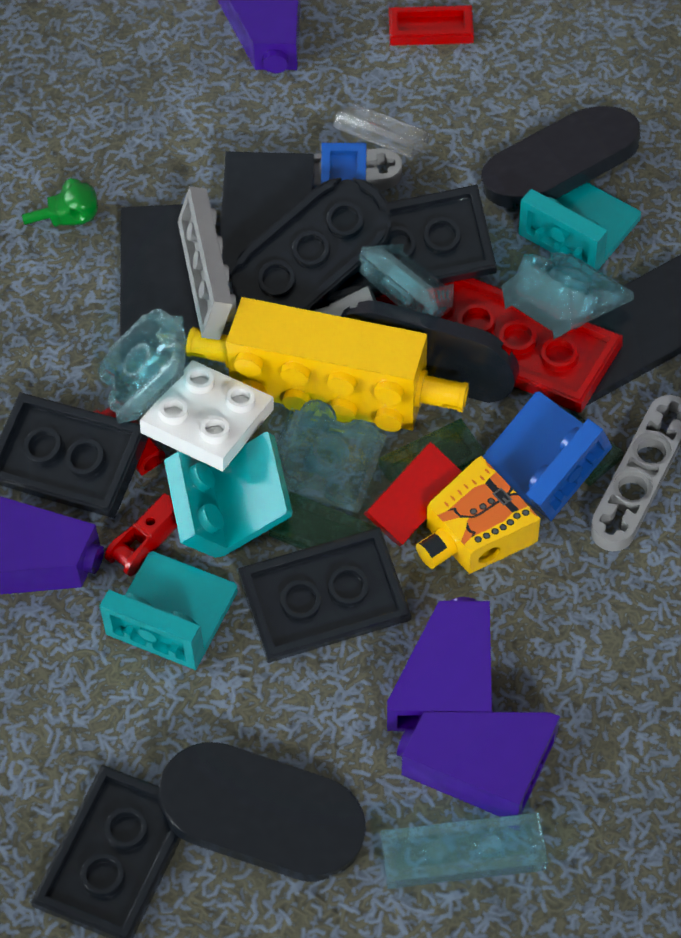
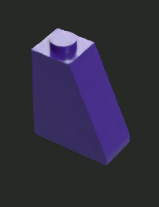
M218 0L255 70H266L270 73L297 70L301 0Z
M0 496V595L80 588L83 586L88 573H97L103 560L104 547L100 545L96 524Z
M457 597L450 601H438L387 700V731H405L408 726L415 729L423 712H492L490 601H477L470 597Z
M423 712L415 729L410 726L406 728L397 748V755L402 757V776L517 824L557 738L560 716L551 712Z

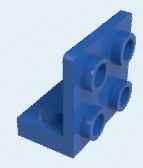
M535 392L482 457L527 504L552 521L611 450L612 445L604 430L590 419H587L583 424L543 393Z

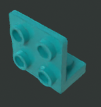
M589 183L581 185L558 199L546 197L530 189L521 199L518 234L594 276L641 219V211Z
M264 432L246 443L223 472L179 451L164 460L180 543L214 558L225 556L289 519L293 514L276 439L269 432Z
M152 551L148 553L126 594L122 595L108 590L99 607L106 635L196 670L235 599L238 588L237 584Z

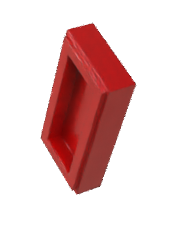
M472 5L389 7L390 46L474 43Z
M429 442L363 514L377 527H380L381 531L394 543L402 546L427 519V506L430 501L462 471L432 442Z

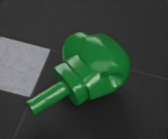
M67 179L62 186L61 193L56 194V196L47 197V208L22 214V220L27 225L50 218L54 227L88 223L94 219L98 210L95 189L88 183H81L78 179Z

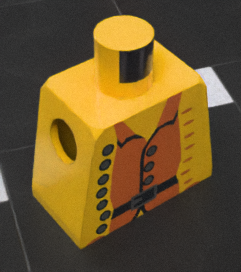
M479 456L430 501L427 506V528L432 534L417 543L416 550L421 560L431 569L453 556L471 574L538 541L541 518L482 456Z

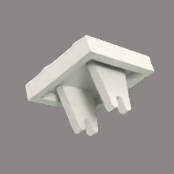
M192 360L140 419V433L223 472L274 410V397Z

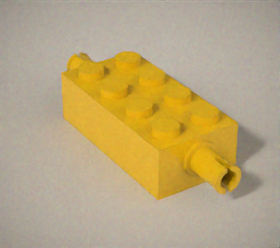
M241 297L228 335L222 334L220 340L202 338L200 329L192 327L186 342V356L226 363V368H229V376L273 396L275 403L283 404L288 410L296 413L314 410L328 413L333 419L340 422H352L358 419L375 423L378 428L388 432H396L400 429L413 431L422 403L453 409L463 413L467 401L468 382L462 383L428 376V371L426 370V333Z

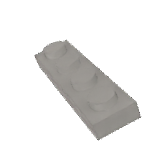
M189 186L178 219L180 236L201 337L220 340L226 322H232L234 318L236 297L234 294H230L228 286L229 266L223 264V240L221 236L217 235L215 228L216 209L210 206L206 188Z

